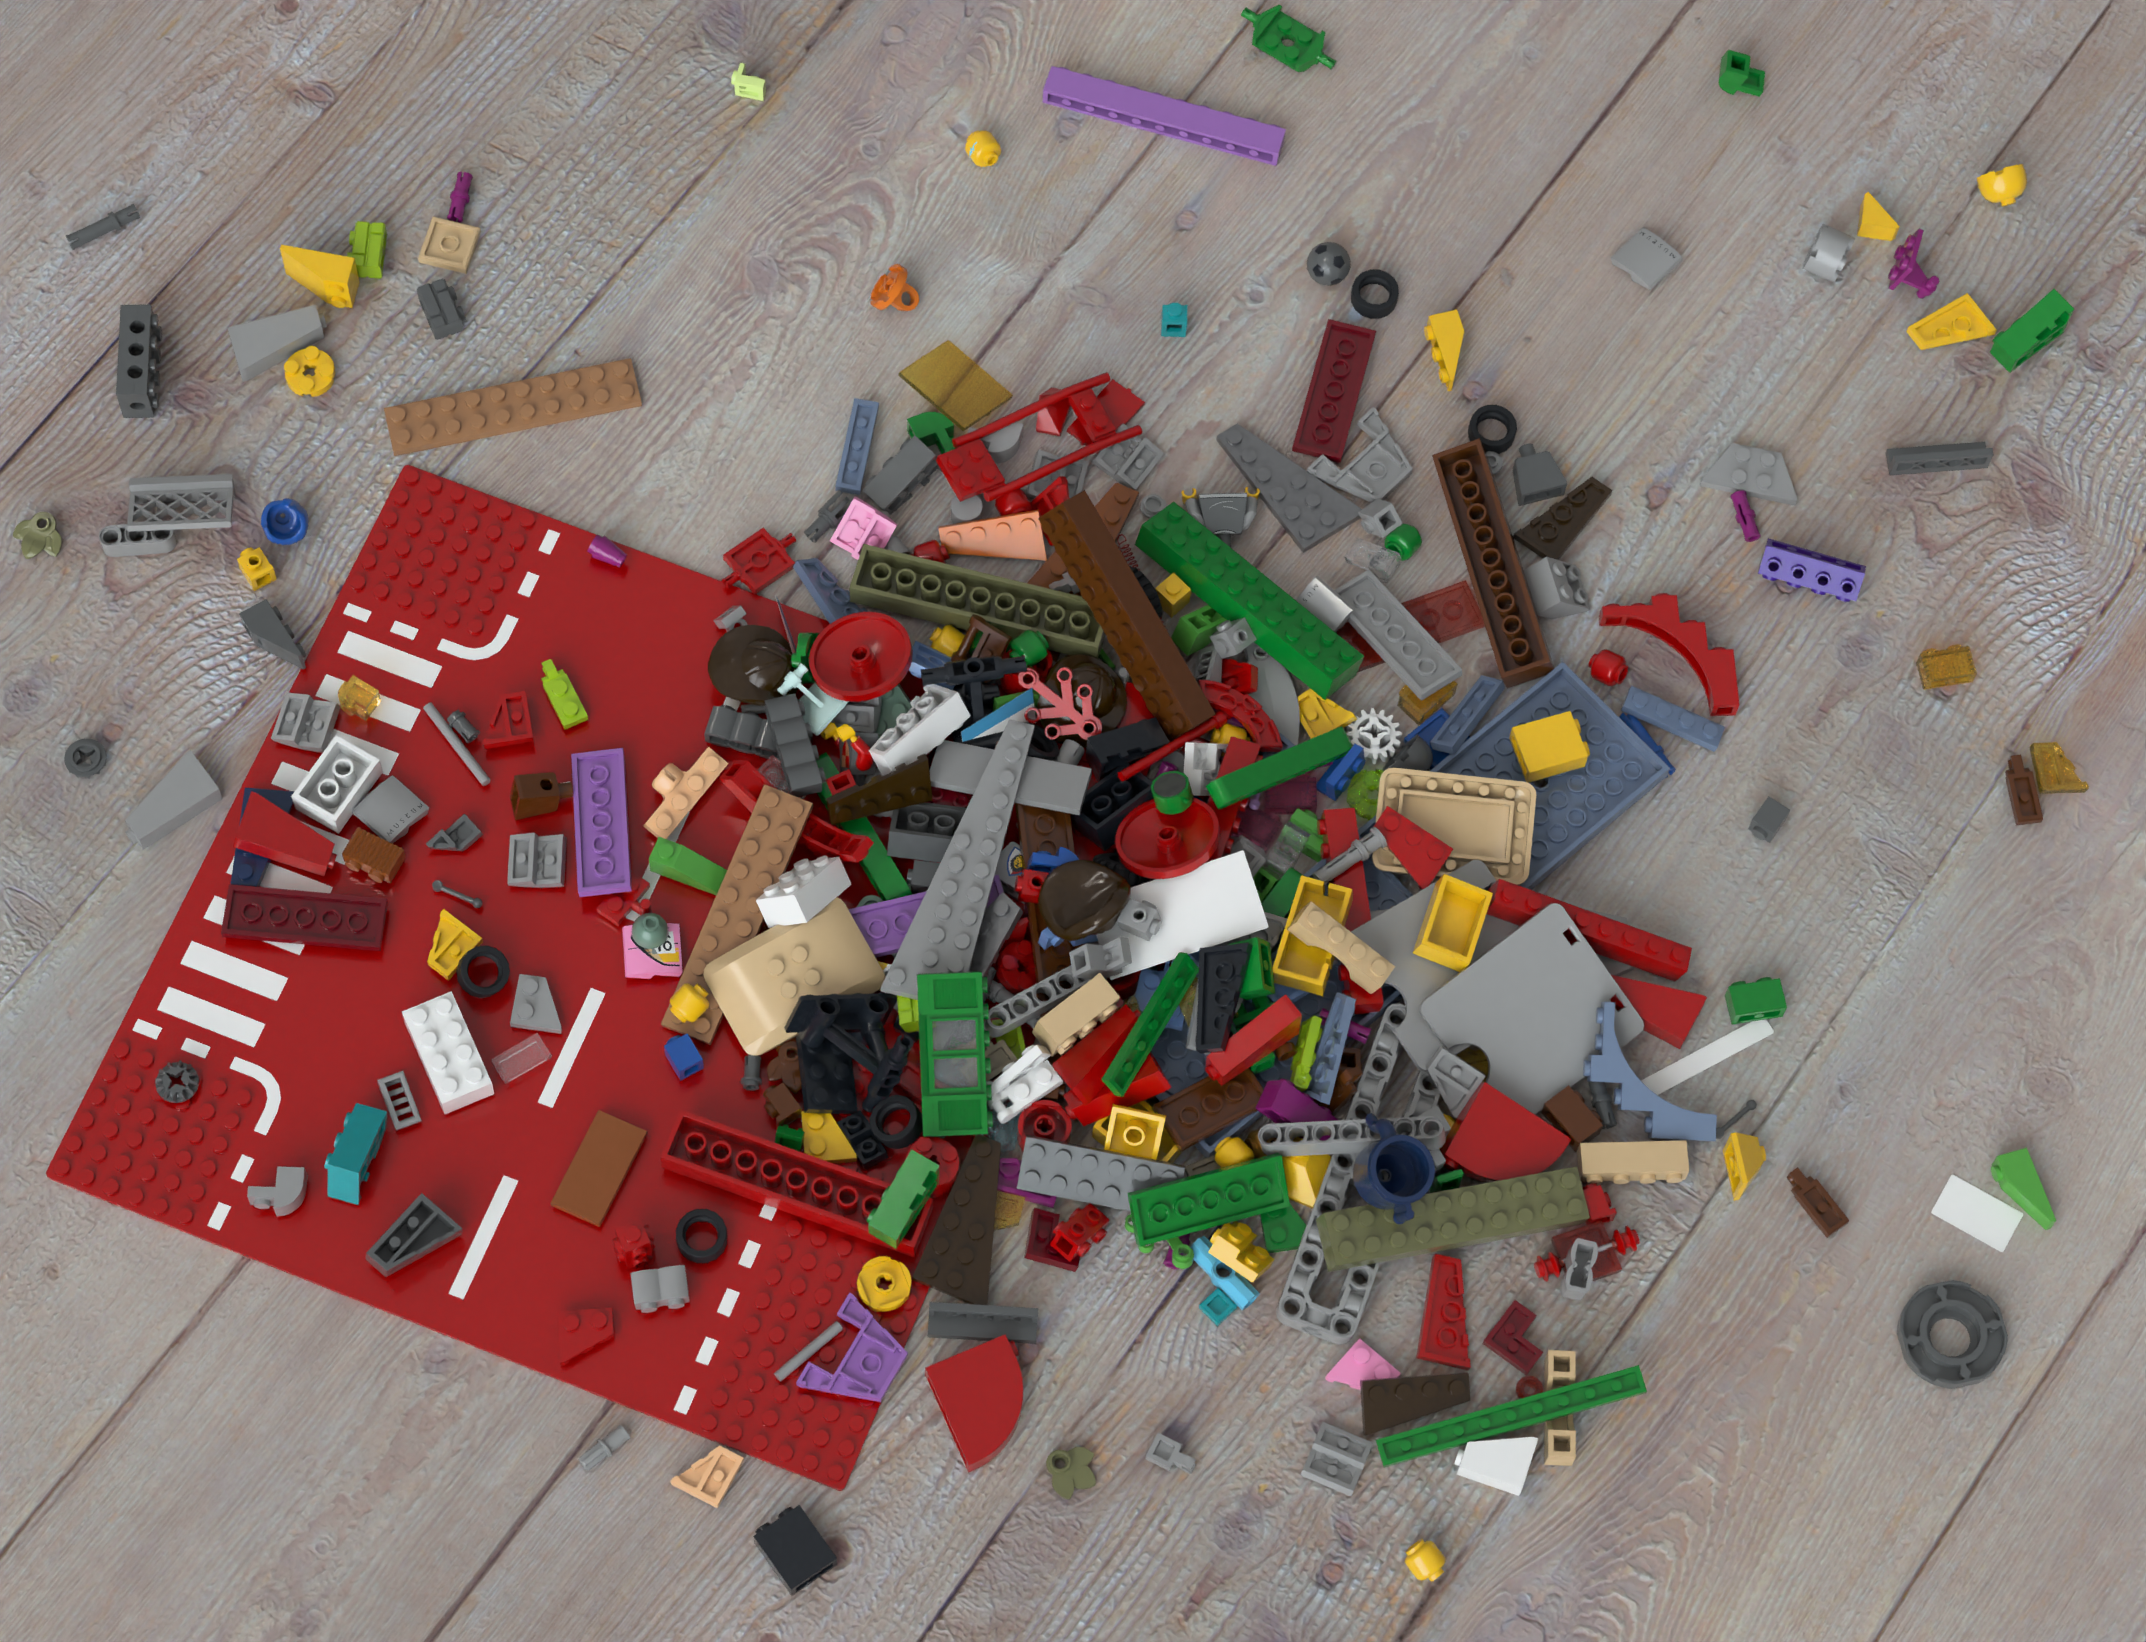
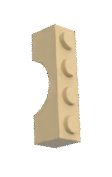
M1313 902L1308 903L1300 910L1287 929L1307 946L1322 948L1337 957L1348 969L1350 979L1370 994L1382 987L1395 968L1392 963Z
M1548 1350L1544 1359V1392L1574 1384L1576 1378V1351ZM1573 1414L1544 1422V1465L1572 1466L1576 1458V1430L1573 1424Z

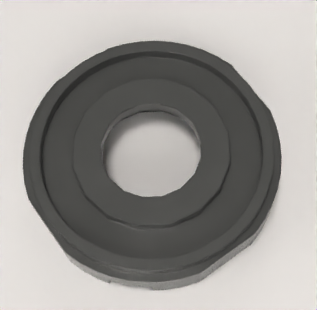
M1951 1280L1930 1284L1918 1290L1903 1308L1897 1325L1898 1340L1904 1360L1908 1366L1923 1380L1949 1389L1978 1384L1989 1377L2005 1354L2008 1342V1334L2001 1310L1988 1294L1984 1296L1979 1291L1971 1288V1284L1962 1281ZM1954 1319L1966 1327L1970 1336V1344L1963 1354L1946 1356L1934 1348L1930 1339V1331L1937 1321Z

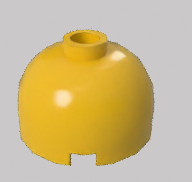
M2023 164L2005 167L2003 170L1992 171L1976 178L1981 195L1989 202H2001L2002 207L2016 203L2015 198L2023 194L2027 185V175Z

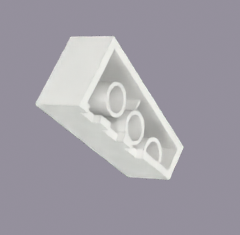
M936 684L923 687L925 693L921 697L916 696L910 702L912 708L907 713H901L896 718L897 725L894 728L887 729L869 750L882 775L885 776L895 771V767L903 763L909 765L917 761L918 756L929 753L934 747L942 744L945 738L954 730L959 729L963 725V722L971 715L958 692Z

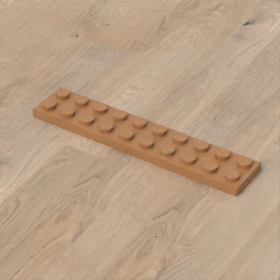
M629 358L386 407L384 412L394 456L640 407L642 402L632 360Z
M764 784L674 992L675 994L685 983L693 986L698 983L708 992L706 999L709 1001V1007L695 1022L686 1021L683 1023L670 1011L671 1004H669L661 1022L663 1027L683 1035L688 1033L690 1038L708 1045L712 1044L724 1014L705 982L703 976L704 969L711 961L759 934L765 919L756 899L764 893L763 890L766 887L780 881L779 876L785 873L813 809V803Z

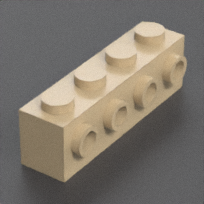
M1687 1140L1580 1143L1577 1150L1581 1182H1587V1184L1597 1183L1599 1185L1603 1181H1613L1614 1184L1640 1181L1643 1184H1650L1656 1182V1180L1678 1183L1686 1179L1689 1173Z

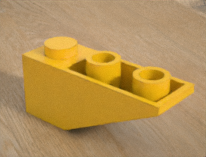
M1457 309L1428 316L1427 326H1424L1425 337L1432 344V358L1434 362H1438L1440 367L1438 371L1440 381L1445 383L1448 391H1452L1464 335V328Z

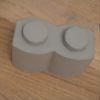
M1577 1238L1568 1250L1565 1261L1567 1271L1562 1277L1560 1284L1562 1297L1581 1301L1589 1291L1593 1281L1591 1268L1598 1256L1596 1242Z
M685 1265L641 1270L631 1273L636 1310L641 1309V1312L649 1313L656 1311L657 1307L660 1306L677 1309L684 1307V1303L690 1302Z

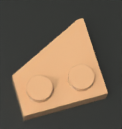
M719 1445L709 1452L707 1457L699 1459L681 1475L673 1477L671 1485L718 1508L742 1466L744 1458Z

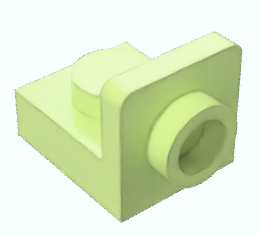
M740 62L738 71H733L731 84L735 85V95L764 101L766 94L765 80L757 76H746L745 63Z

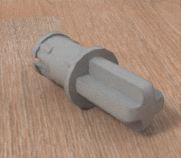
M619 1425L602 1440L600 1438L597 1439V1444L579 1457L580 1464L587 1471L591 1470L607 1456H613L612 1452L630 1439L629 1434Z

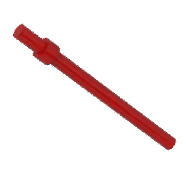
M1223 711L1215 712L1216 715L1209 718V720L1118 772L1119 779L1121 781L1129 779L1185 746V742H1192L1214 728H1221L1233 716Z

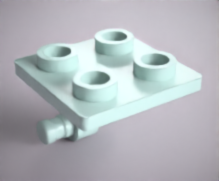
M800 663L796 670L790 671L784 677L785 681L777 691L786 696L789 690L797 687L804 693L799 701L802 700L805 708V716L802 717L804 723L809 722L812 733L818 736L849 701L838 700L827 695L818 687L816 682L809 690L801 684L802 681L800 679L808 671V668Z

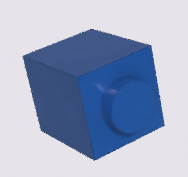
M688 1033L683 1036H674L664 1045L665 1056L680 1081L704 1069L703 1059Z

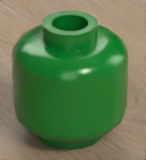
M1403 523L1385 537L1384 545L1387 554L1392 559L1406 561L1419 550L1422 545V539L1419 531L1414 526Z
M1026 630L1011 641L1012 652L1009 655L1010 657L1025 655L1026 667H1033L1047 656L1049 644L1039 631Z

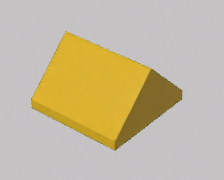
M1113 1104L1104 1150L1157 1160L1166 1116Z

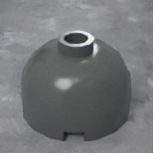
M1415 735L1401 747L1402 750L1397 755L1395 754L1388 760L1382 769L1383 771L1388 768L1429 771L1433 763L1432 750L1423 738Z

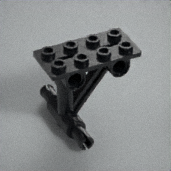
M998 655L982 658L972 657L967 660L946 662L944 667L921 669L923 686L944 682L949 686L955 685L953 691L959 693L971 715L963 722L959 729L952 732L953 742L994 750L1003 731L962 742L961 731L992 713L994 698L1000 697L998 684L995 679H1001V677H1004V674L1027 672L1025 655L1004 659Z
M884 992L878 994H809L801 996L784 1027L786 1033L798 1032L802 1042L811 1048L820 1047L825 1038H827L874 1074L867 1087L868 1094L862 1102L863 1109L869 1113H872L874 1106L878 1102L887 1099L895 1085L900 1082V1076L908 1062L907 1054L914 1044L911 1037L899 1035L893 1048L888 1049L884 1037L886 1033L884 1025L897 1003V995Z

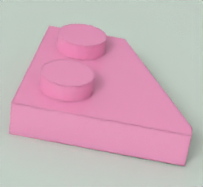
M1359 1338L1326 1375L1325 1379L1332 1383L1336 1381L1350 1385L1349 1387L1360 1390V1380L1398 1378L1401 1373Z

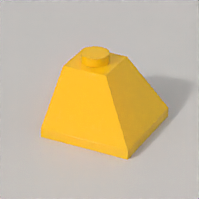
M1735 1132L1730 1134L1722 1151L1733 1199L1739 1200L1764 1163L1763 1161H1766L1764 1146H1760L1758 1137Z
M1296 1137L1293 1141L1299 1142L1303 1139ZM1306 1155L1282 1157L1289 1200L1313 1208L1331 1156Z

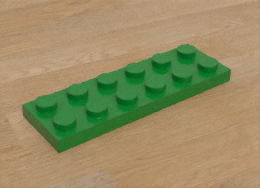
M1279 1153L1127 1193L1135 1240L1139 1247L1290 1206L1282 1155Z

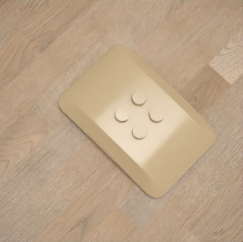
M1388 768L1381 774L1379 781L1376 822L1386 807L1389 806L1453 848V851L1435 878H1441L1443 874L1448 875L1472 860H1480L1485 863L1496 881L1502 879L1520 885L1529 876L1536 790L1530 783L1524 781ZM1380 847L1372 853V862L1378 870L1408 874L1403 865L1387 847Z
M839 898L831 901L807 923L785 926L778 924L707 964L703 974L705 982L743 1050L747 1054L760 1056L799 1035L798 1032L786 1033L784 1027L801 996L809 994H874L881 989L885 980L881 966L847 906Z

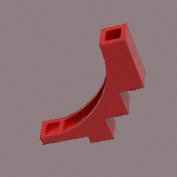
M1667 593L1651 596L1649 605L1634 603L1630 606H1620L1613 603L1602 606L1599 614V626H1628L1649 633L1675 649L1697 674L1708 700L1710 716L1736 715L1740 704L1734 649L1715 647L1708 650L1705 622L1687 620L1680 623L1677 595H1669Z
M734 760L720 777L723 784L751 813L754 810L764 784L777 789L747 760ZM810 813L797 844H805L817 858L827 856L828 858L840 857L843 864L845 861L858 863L868 855L869 849L874 842L868 836L854 835L843 831Z

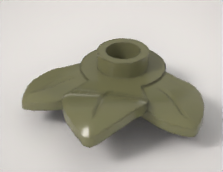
M39 512L31 520L20 522L14 529L13 537L22 540L21 549L26 559L35 557L43 549L53 557H57L59 554L62 537L56 531L57 523L52 514ZM42 520L47 521V525L44 528L39 527V523Z
M1074 1447L1069 1451L1055 1450L1047 1457L1046 1467L1049 1473L1053 1475L1052 1487L1062 1498L1071 1499L1074 1488L1089 1489L1096 1485L1095 1476L1087 1466L1094 1457V1453L1084 1447ZM1057 1460H1062L1065 1463V1466L1063 1468H1057L1055 1466V1462Z

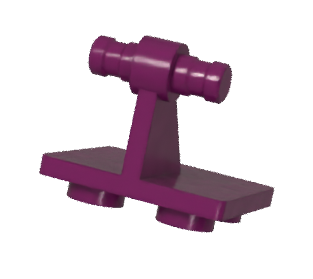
M1919 228L1913 235L1910 234L1907 237L1903 246L1899 245L1894 254L1896 263L1888 275V279H1890L1888 288L1894 290L1903 282L1919 289L1917 296L1923 299L1926 296H1930L1936 290L1939 278L1932 276L1927 279L1916 262L1924 230Z

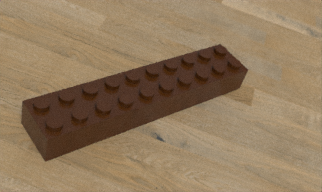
M1480 438L1432 455L1501 679L1508 689L1547 675L1554 669L1553 661L1491 465Z
M1086 491L1078 493L1039 517L1038 520L1043 531L1050 538L1056 553L1067 567L1070 577L1074 579L1081 591L1082 598L1088 603L1095 620L1105 632L1109 644L1113 646L1122 666L1126 668L1133 680L1134 687L1143 697L1147 709L1157 718L1168 740L1170 741L1216 715Z

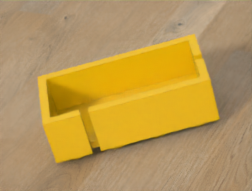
M1301 875L1272 967L1274 983L1323 996L1330 975L1329 969H1332L1335 956L1322 948L1307 946L1287 929L1300 910L1310 902H1313L1345 927L1353 901V891L1350 888L1329 883L1328 896H1324V881Z

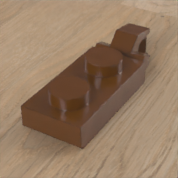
M2021 754L2011 755L2010 760H2008L2009 770L2005 771V779L2016 826L2041 823L2043 815L2033 771H2030L2029 768H2024Z
M1356 1065L1346 1070L1342 1068L1338 1071L1330 1105L1316 1099L1313 1101L1319 1106L1329 1109L1332 1112V1116H1335L1358 1091L1354 1083L1363 1075L1359 1066Z
M1798 1167L1788 1174L1787 1179L1794 1187L1791 1189V1192L1826 1238L1849 1223V1219L1817 1179L1814 1180L1811 1176L1806 1178Z

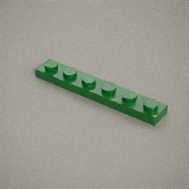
M1179 952L1101 1079L1115 1096H1124L1198 974V966L1187 953Z

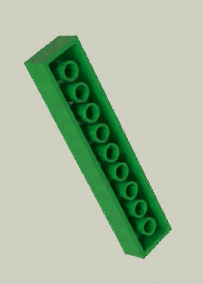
M1172 502L1141 525L1135 546L1170 574L1174 572L1191 588L1195 595L1226 620L1231 622L1245 617L1257 639L1254 643L1324 700L1356 676L1364 658L1363 654L1178 504Z

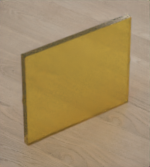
M949 340L926 355L921 356L920 359L898 374L899 377L962 431H965L985 416H989L991 412L1013 397L1008 390Z

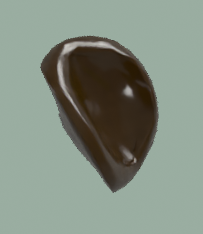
M759 625L740 626L725 633L715 644L708 662L710 679L721 694L740 702L758 706H765V700L782 697L783 695L777 689L785 681L784 677L790 671L793 672L797 668L792 666L791 657L793 653L787 640L777 631ZM792 688L786 695H796L798 688Z
M1072 654L1055 663L1048 673L1044 684L1062 698L1061 682L1057 679V672L1062 667H1069L1073 671L1071 683L1074 708L1083 715L1082 699L1078 697L1077 689L1081 684L1088 683L1093 687V694L1091 696L1093 715L1097 716L1102 722L1103 728L1101 733L1117 729L1126 713L1127 696L1124 685L1114 670L1103 661L1084 654ZM1063 670L1060 673L1062 679H1069L1068 671ZM1087 687L1081 688L1080 692L1082 695L1088 696L1090 694V690ZM1042 695L1039 696L1038 709L1055 707ZM1069 717L1040 719L1044 729L1050 723H1056L1059 726L1075 724ZM1091 723L1085 724L1084 728L1087 732L1094 730V726ZM1049 727V734L1052 736L1057 735V729ZM1079 734L1061 735L1054 739L1061 744L1065 740H1072L1083 748L1087 747V740L1081 738Z
M1090 860L1067 862L1054 868L1045 878L1038 897L1039 911L1046 926L1054 935L1067 941L1079 940L1089 935L1102 934L1113 928L1120 912L1130 900L1131 887L1129 882L1121 875L1099 863Z

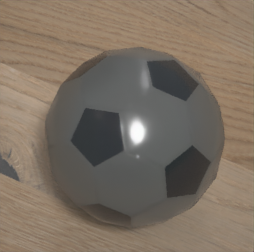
M1335 242L1318 244L1311 250L1307 258V270L1310 277L1315 282L1325 286L1339 284L1346 278L1351 267L1347 251Z

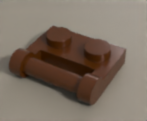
M973 614L969 620L970 626L957 652L953 653L950 660L952 662L967 660L966 655L979 630L983 632V635L972 657L982 658L998 655L1002 658L1012 637L987 623L981 616Z

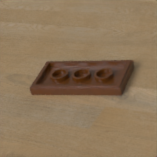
M1248 1068L1222 1086L1217 1080L1213 1081L1207 1076L1154 1104L1152 1110L1156 1114L1166 1116L1164 1128L1178 1150L1182 1152L1257 1112L1258 1110L1255 1108L1264 1089L1251 1069Z

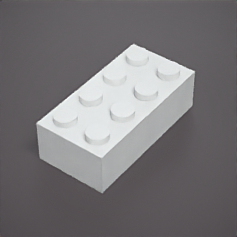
M452 991L402 1011L405 1025L444 1114L494 1094L490 1077Z

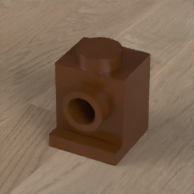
M784 1083L779 1086L773 1085L763 1092V1096L766 1099L764 1107L772 1119L776 1117L777 1128L785 1124L789 1125L802 1117L800 1105Z

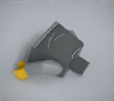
M1248 487L1245 488L1244 493L1199 494L1198 496L1195 488H1192L1191 496L1185 495L1184 490L1181 491L1182 502L1186 505L1187 512L1229 547H1231V536L1241 535L1242 531L1250 527L1257 515V500L1260 493L1258 488L1255 494H1250Z

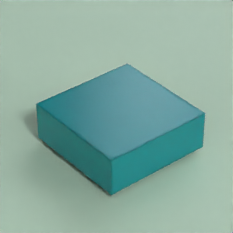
M1218 1287L1199 1305V1309L1218 1327L1237 1309V1305Z

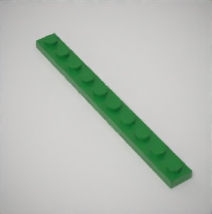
M1637 1365L1376 1440L1383 1468L1466 1445L1467 1442L1480 1441L1647 1393L1640 1367Z

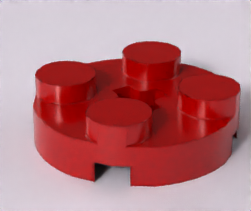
M1029 941L1013 942L998 953V969H996V974L1000 983L1008 991L1020 993L1036 984L1032 944ZM1018 963L1022 964L1025 967L1026 972L1018 971Z

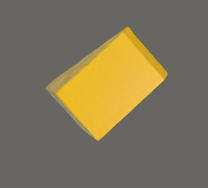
M1869 192L1865 193L1860 205L1857 236L1886 241L1894 240L1900 226Z

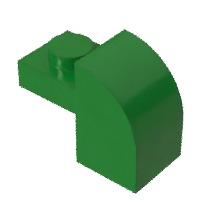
M1727 50L1720 61L1718 83L1723 91L1734 95L1736 91H1741L1760 97L1764 89L1765 71L1750 67V55Z
M924 412L907 419V432L911 439L915 435L927 447L936 444L940 454L956 449L952 444L954 424L947 416L938 412Z

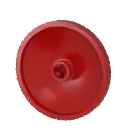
M858 612L837 619L821 631L811 647L809 665L816 684L827 695L842 701H867L886 694L903 680L912 663L913 649L907 631L897 620L882 613Z
M1197 798L1193 799L1190 807L1177 814H1164L1156 808L1154 799L1133 809L1123 819L1116 832L1115 845L1122 864L1129 871L1145 878L1168 879L1192 872L1208 861L1219 845L1221 830L1214 810Z

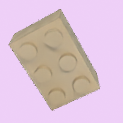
M1099 973L1039 1019L1032 1033L1042 1046L1047 1047L1052 1054L1051 1057L1057 1053L1063 1055L1073 1047L1077 1037H1080L1081 1040L1094 1030L1093 1028L1097 1025L1096 1022L1100 1021L1103 1023L1114 1014V1011L1118 1008L1116 1004L1120 996L1103 975Z

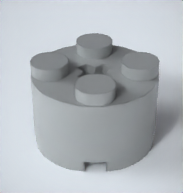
M1822 224L1816 235L1817 238L1807 254L1803 269L1826 280L1835 282L1839 271H1842L1846 263L1847 257L1845 256L1850 251L1855 238Z

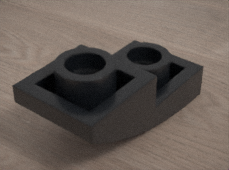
M861 1110L837 1122L857 1154L858 1161L865 1170L888 1158L887 1151L874 1136L870 1123Z

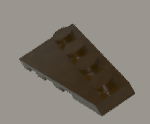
M1590 477L1571 491L1566 498L1559 503L1556 502L1540 517L1537 516L1530 521L1529 525L1515 532L1513 538L1541 558L1549 557L1559 560L1611 496L1613 490L1594 477Z
M926 754L918 756V760L909 765L903 763L896 766L895 771L885 776L879 774L872 777L871 781L863 786L857 784L826 798L831 825L933 801L929 763Z
M1469 1373L1360 1380L1363 1435L1367 1436L1470 1401Z

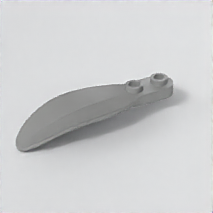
M1253 642L1244 650L1247 663L1258 667V689L1256 692L1248 695L1263 706L1262 709L1270 719H1273L1279 733L1284 735L1294 745H1297L1300 713L1292 680L1284 666ZM1257 653H1263L1264 656H1258Z

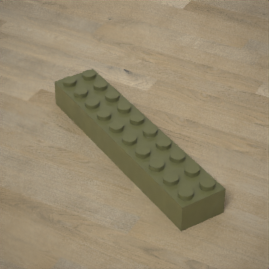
M863 544L849 587L850 602L943 625H952L964 630H968L970 626L969 620L975 614L1012 637L1011 641L1026 630L1039 631L1049 644L1047 650L1067 655L1084 654L1099 659L1106 635L1100 624L1095 620L1092 610L1082 596Z
M1576 1166L1425 1194L1418 1201L1411 1203L1415 1216L1403 1224H1396L1394 1222V1209H1379L1370 1204L1323 1213L1316 1219L1327 1270L1332 1272L1577 1226L1590 1219Z

